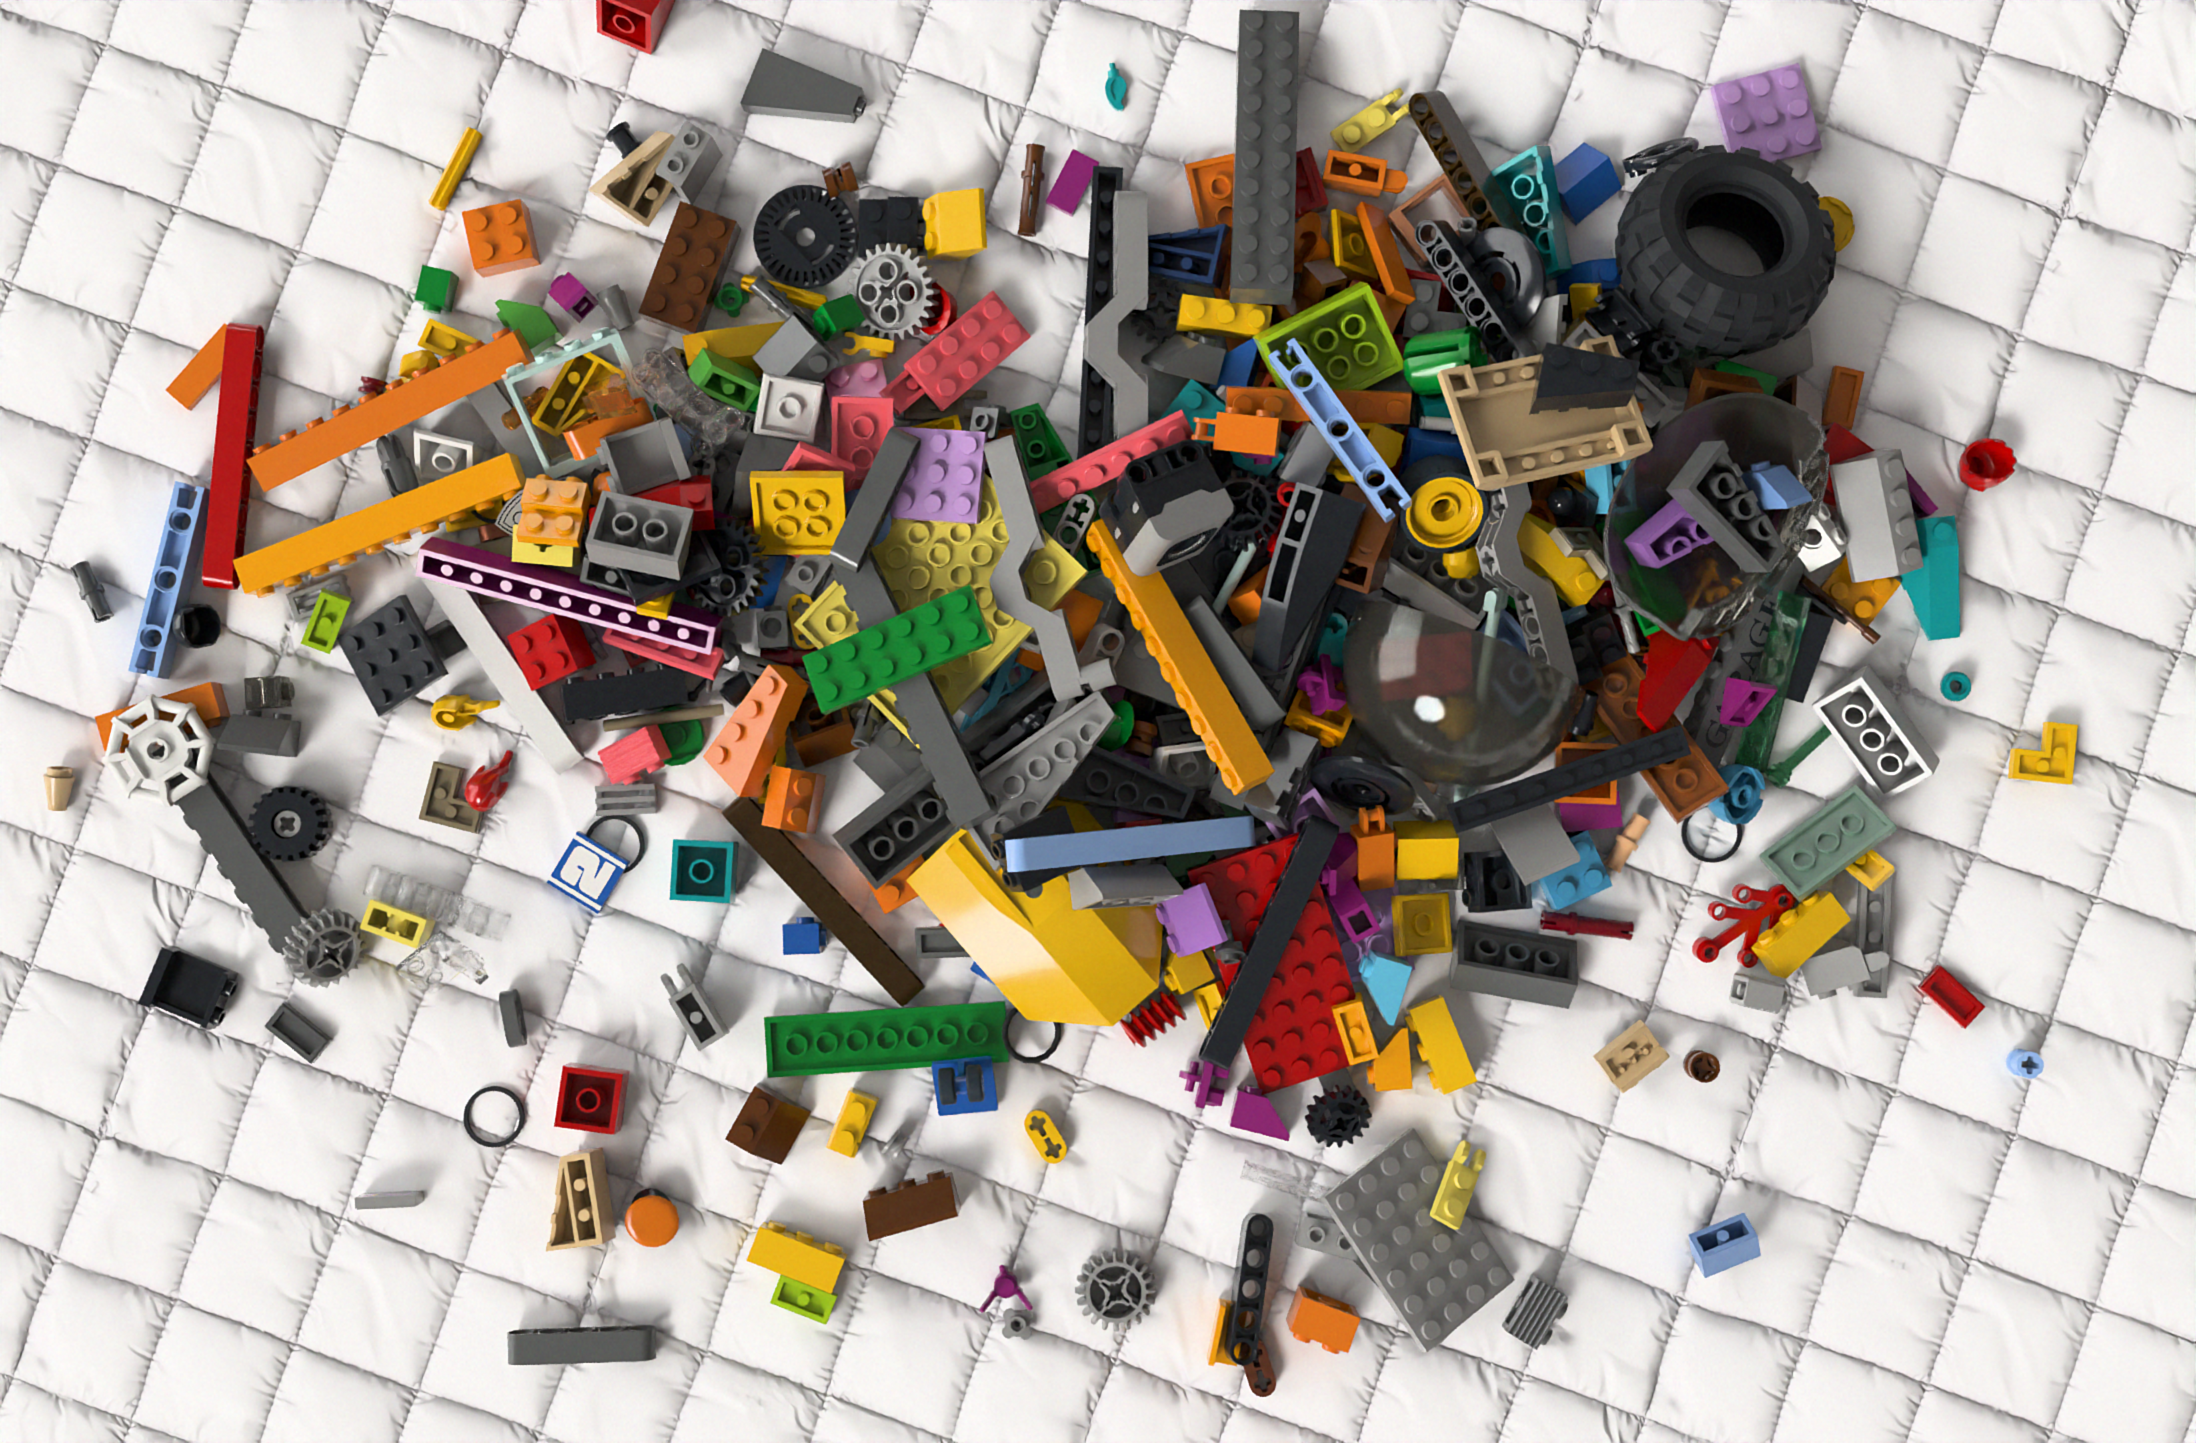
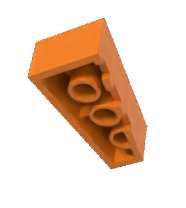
M771 664L767 666L703 756L739 797L762 796L765 789L762 785L767 774H771L772 766L775 765L773 759L779 746L784 745L787 738L785 735L789 722L794 721L809 685L791 666Z

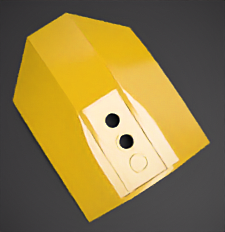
M1059 793L1047 807L1066 806L1075 833L1104 830L1083 804L1056 800ZM960 829L906 880L967 953L1027 1020L1113 1027L1159 987L1163 925L1159 922L1155 909L1157 905L1073 910L1068 873L1079 870V867L1043 883L1042 894L1037 898H1030L1025 892H1011L1003 882L1002 867L996 873L969 831ZM1122 860L1124 861V866L1132 865L1131 860ZM1108 862L1097 863L1098 867H1106Z

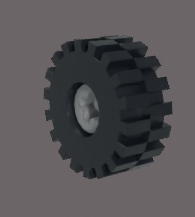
M284 786L271 789V793L261 795L260 797L263 800L255 802L253 805L256 812L249 814L248 820H253V826H248L249 833L255 834V838L251 840L254 845L261 846L259 851L262 854H269L270 859L281 860V862L302 861L305 858L315 856L316 851H321L325 847L322 843L324 840L330 839L331 834L327 833L328 828H333V821H328V816L332 815L331 810L325 809L326 801L323 798H318V793L313 790H306L304 787ZM285 818L295 819L293 822L294 830H284L286 825Z

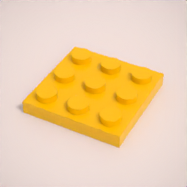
M751 471L750 488L755 534L761 535L757 544L766 545L761 554L829 555L847 517L844 471Z

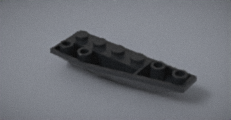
M1300 482L1296 483L1268 570L1256 626L1251 663L1280 673L1345 567L1366 504Z

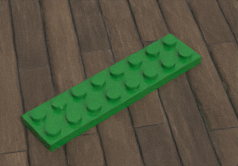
M1005 1001L764 1017L767 1078L931 1067L934 1061L991 1056L993 1063L1009 1062V1052L1006 1050L1002 1039V1025L1006 1019Z

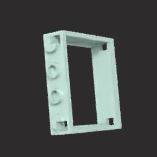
M609 327L601 328L593 332L592 338L583 342L580 339L572 340L563 345L564 350L554 354L552 351L543 352L534 357L535 362L525 366L523 363L514 364L506 369V374L501 375L546 475L553 479L598 461V454L576 461L572 453L568 452L550 460L516 387V382L611 343L634 397H645L653 418L656 420L621 337L615 328L612 330Z

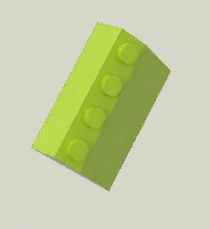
M1362 281L1252 336L1278 388L1288 387L1270 364L1268 355L1278 349L1281 353L1279 356L1280 362L1288 371H1291L1300 364L1294 353L1290 356L1286 353L1288 349L1287 342L1295 338L1331 389L1363 390L1403 369L1404 361L1369 284ZM1303 375L1297 379L1296 384L1300 387H1307L1312 383L1313 379L1310 376Z

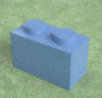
M1745 1213L1688 1235L1691 1254L1704 1278L1761 1256L1758 1235Z

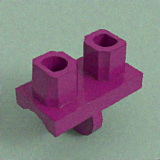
M1322 653L1317 663L1303 669L1304 673L1296 678L1297 687L1302 691H1307V695L1310 696L1312 714L1317 716L1322 715L1327 709L1338 711L1346 704L1345 693L1335 690V687L1342 679L1341 668L1331 665L1330 655Z
M1191 1061L1189 1071L1180 1070L1179 1077L1187 1079L1185 1091L1193 1092L1195 1082H1199L1194 1102L1196 1104L1195 1107L1204 1109L1205 1105L1222 1106L1225 1090L1210 1086L1211 1077L1213 1075L1228 1079L1230 1067L1228 1070H1224L1204 1061L1202 1072L1198 1074L1200 1062Z

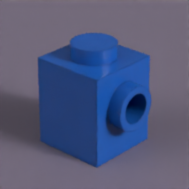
M796 917V923L782 924L783 955L820 954L823 952V947L828 945L827 929H822V922H814V917Z

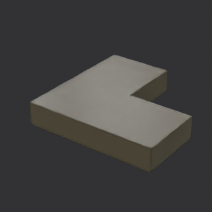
M1555 527L1549 533V536L1566 558L1583 557L1600 580H1618L1625 573L1591 527Z
M433 761L418 819L479 834L484 812L472 809L466 799L458 798L465 768Z

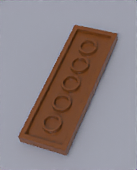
M1625 646L1626 657L1600 668L1604 676L1578 688L1580 691L1588 689L1599 695L1596 713L1619 745L1653 734L1636 713L1640 681L1644 680L1646 675ZM1673 713L1659 732L1681 725L1691 755L1639 773L1676 824L1728 793L1729 787Z

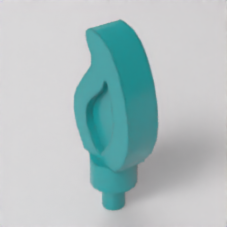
M1109 63L1110 70L1107 71L1108 79L1105 83L1106 98L1114 110L1123 111L1124 106L1121 102L1127 91L1126 83L1120 76L1119 69H1116L1115 63Z

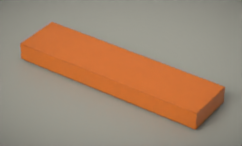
M1362 201L1355 208L1386 295L1388 298L1410 305L1416 299L1384 210Z

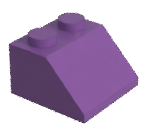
M1206 883L1183 889L1184 895L1156 904L1157 918L1162 925L1165 924L1169 934L1167 936L1169 948L1173 953L1177 954L1178 958L1228 940Z

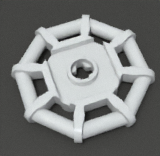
M150 694L146 695L145 700L112 718L111 722L113 725L105 757H102L103 764H107L124 791V797L163 804L166 808L172 807L175 801L199 786L207 784L208 769L217 740L208 731L193 703L185 704ZM159 710L177 715L173 722L160 720ZM146 714L148 718L146 722L136 728L130 724ZM187 721L198 739L190 741L182 726ZM126 733L129 735V746L125 749V753H119L123 735ZM156 743L165 747L162 758L160 756L154 757L152 754L156 750L154 746ZM192 748H200L196 769L194 770L188 767L193 758ZM121 762H128L129 766L135 774L132 779L127 774ZM183 773L189 778L171 789L169 781ZM144 779L158 782V791L141 787Z

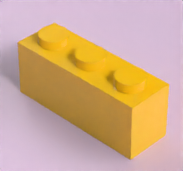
M1182 294L1176 330L1250 340L1253 338L1252 336L1270 328L1272 307L1247 303H1230L1229 300Z
M1815 890L1794 909L1783 913L1779 918L1780 921L1772 929L1761 933L1758 941L1751 948L1771 975L1787 979L1851 919L1831 892Z
M1436 995L1407 1007L1408 1016H1405L1404 1019L1410 1033L1416 1032L1420 1043L1415 1046L1422 1062L1427 1060L1431 1072H1428L1427 1076L1434 1090L1439 1089L1445 1095L1477 1082L1443 996Z
M769 1220V1223L763 1222L759 1226L746 1261L831 1294L847 1257V1254L842 1252L843 1248L830 1242H826L825 1245L813 1241L814 1236L802 1231H797V1234L785 1230L786 1226L777 1221Z

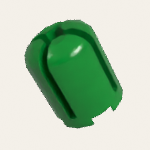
M1476 326L1418 334L1410 338L1405 345L1403 358L1405 359L1403 370L1411 389L1423 396L1443 393L1437 377L1440 370L1470 364L1471 369L1488 365V355H1482L1478 338L1483 337L1480 329Z

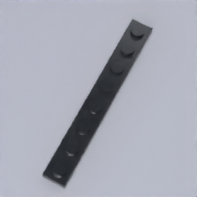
M1679 725L1447 804L1446 806L1456 834L1691 755V751L1682 726Z

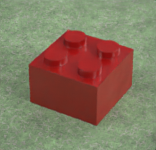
M553 613L507 636L531 691L555 684L597 663L578 620Z
M572 1062L563 1065L554 1127L611 1135L620 1132L630 1070Z

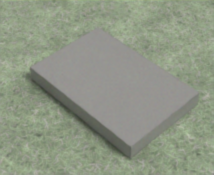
M1547 803L1488 823L1525 886L1581 861L1579 853Z

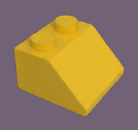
M984 188L942 192L924 200L922 210L923 218L926 222L924 245L927 250L928 260L960 262L987 249Z

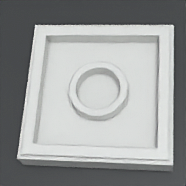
M763 372L753 433L813 444L824 383Z

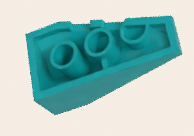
M1955 515L1916 520L1915 524L1924 567L1899 575L1900 583L1912 601L1913 610L1928 641L1960 637L1959 544Z

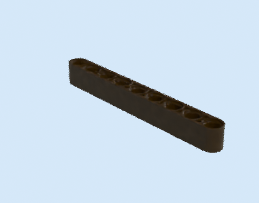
M738 796L721 812L726 820L900 1006L905 1007L926 987L921 979L781 829L761 825L764 811L751 797Z

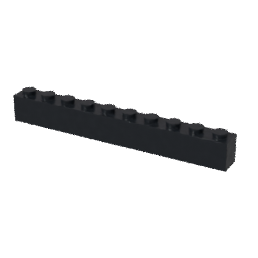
M1093 166L1084 327L1113 299V202L1115 191H1122L1123 167ZM1084 341L1077 460L1107 446L1109 441L1111 385L1084 358Z

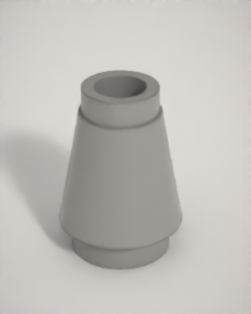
M618 284L596 294L599 299L597 303L617 327L618 331L635 324L625 291L621 290Z

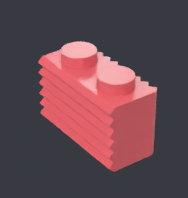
M657 724L644 727L598 751L612 784L623 782L625 786L640 780V773L646 770L650 774L664 768L665 764L663 761L672 757Z

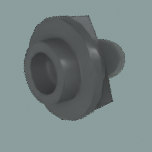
M1222 920L1221 923L1228 940L1215 945V958L1221 960L1223 964H1235L1240 961L1239 958L1245 956L1243 944L1241 941L1235 942L1230 920Z

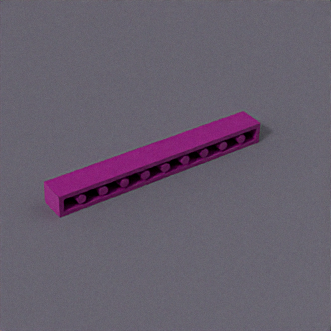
M433 536L419 548L415 575L417 577L711 655L720 640L724 616L711 614L709 610L673 601L667 620L637 614V606H635L631 597L597 588L596 585L590 586L580 583L581 576L533 563L512 562L511 557Z

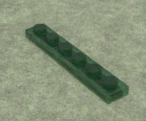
M1779 590L1756 682L1776 685L1778 691L1747 728H1743L1734 764L1756 768L1760 773H1766L1812 599L1810 597L1787 590Z

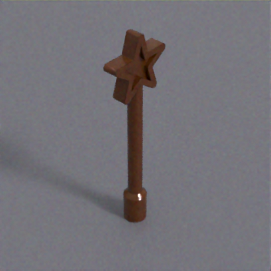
M1802 574L1799 581L1856 627L1866 640L1873 645L1880 639V634L1870 626H1865L1805 574Z

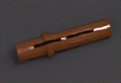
M1027 144L1025 170L1021 171V178L1024 180L1017 234L1025 237H1036L1041 181L1045 179V173L1042 172L1045 146ZM1033 164H1035L1034 175H1033V186H1031L1032 174H1033ZM1030 195H1032L1030 217H1028Z

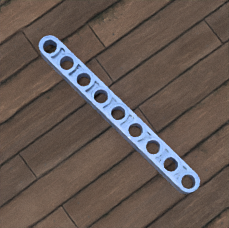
M1253 815L1005 840L1008 872L1256 846Z

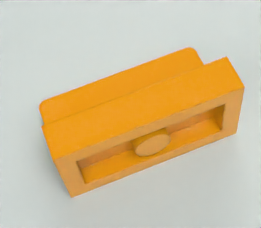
M1361 991L1355 993V1000L1332 1006L1350 1065L1379 1058L1377 1040Z
M1218 1299L1207 1353V1363L1210 1366H1214L1215 1362L1237 1366L1236 1363L1227 1358L1224 1348L1230 1300ZM1244 1311L1239 1315L1238 1323L1241 1327H1245L1248 1311ZM1242 1342L1238 1343L1234 1348L1236 1358L1239 1357Z

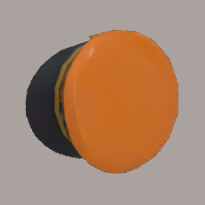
M651 1188L642 1190L636 1194L625 1214L626 1230L637 1243L643 1246L659 1247L666 1245L675 1237L679 1229L677 1207L672 1204L668 1196L659 1190Z

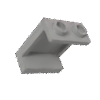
M686 121L655 172L673 185L670 191L672 194L693 205L723 154L712 135Z
M670 416L600 438L601 446L596 447L601 465L608 464L611 476L606 477L610 491L614 493L631 495L677 479L680 481L691 477Z

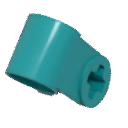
M1332 613L1314 654L1313 665L1318 662L1319 656L1322 653L1330 655L1331 665L1341 668L1342 674H1344L1348 661V624L1341 614Z

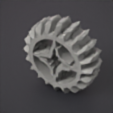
M323 907L320 914L311 910L309 919L300 917L301 924L298 927L291 926L294 934L285 937L289 945L282 948L286 955L283 960L288 966L290 974L296 977L300 983L308 984L314 988H317L319 985L328 988L330 982L339 985L342 976L349 978L348 972L351 969H358L357 960L365 959L361 951L367 948L366 942L363 941L367 936L360 929V922L354 919L350 913L342 912L335 907L331 911Z
M1118 1248L1112 1249L1113 1257H1108L1106 1250L1103 1249L1101 1250V1261L1092 1255L1090 1256V1261L1093 1267L1088 1264L1082 1265L1081 1269L1087 1276L1078 1274L1076 1277L1079 1283L1084 1284L1075 1287L1076 1294L1084 1295L1077 1299V1305H1088L1083 1309L1082 1315L1085 1317L1094 1313L1091 1318V1324L1095 1325L1099 1319H1102L1103 1330L1108 1328L1109 1322L1113 1323L1115 1332L1119 1331V1323L1124 1322L1126 1330L1131 1329L1130 1319L1133 1318L1137 1324L1142 1322L1138 1314L1139 1312L1147 1316L1150 1314L1149 1308L1144 1304H1155V1298L1147 1295L1157 1292L1155 1285L1148 1284L1155 1280V1276L1153 1273L1144 1275L1149 1269L1148 1263L1137 1266L1141 1260L1140 1255H1135L1132 1261L1128 1260L1130 1256V1250L1125 1249L1123 1257H1118ZM1118 1266L1125 1268L1116 1276L1100 1273L1108 1267ZM1133 1273L1141 1285V1293L1138 1299L1127 1289V1284ZM1093 1280L1098 1282L1099 1287L1105 1292L1099 1306L1093 1300L1090 1291ZM1122 1282V1293L1118 1295L1116 1292V1296L1111 1295L1109 1298L1110 1285L1114 1284L1115 1286V1283L1120 1284ZM1116 1303L1131 1306V1308L1122 1312L1107 1311Z

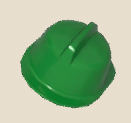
M1125 700L1118 701L1110 706L1117 718L1096 744V746L1109 752L1117 750L1127 742L1134 726L1133 707Z

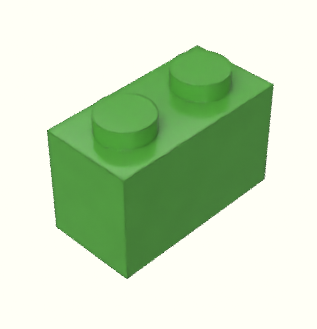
M704 347L687 370L696 390L745 412L761 389L753 370Z

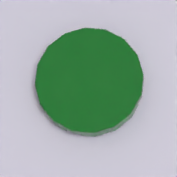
M675 706V707H666V708H664V709H662V710H660V711H658V712L678 710V709H685V708H681V707H678V706ZM700 719L657 724L672 755L671 758L663 761L664 764L670 766L686 765L695 760L703 750L706 736L705 727Z

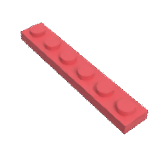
M1179 410L1030 482L1038 514L1070 500L1077 494H1082L1120 476L1127 464L1135 459L1184 440H1194L1191 437L1195 434L1184 412Z

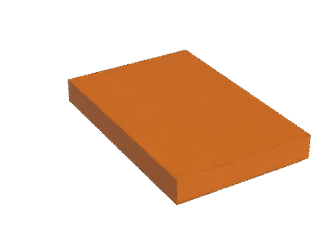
M1073 589L1053 611L1062 608L1065 610L1077 651L1080 653L1090 631L1095 626L1104 602ZM1020 648L1015 660L1016 663L1037 672L1046 667L1043 655Z

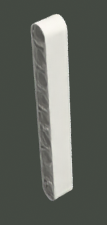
M419 550L408 557L415 570L417 568ZM421 578L553 770L558 775H561L584 759L585 756L581 748L541 690L531 691L512 648L483 606L479 604L474 593L466 589Z

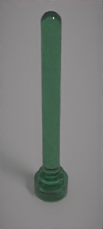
M1824 724L1783 763H1773L1764 771L1766 778L1775 787L1782 789L1790 782L1791 771L1832 735L1827 726Z

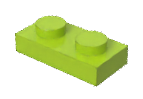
M322 587L300 644L330 654L352 598Z
M780 1275L770 1303L826 1325L838 1294L834 1292L830 1294L787 1276Z

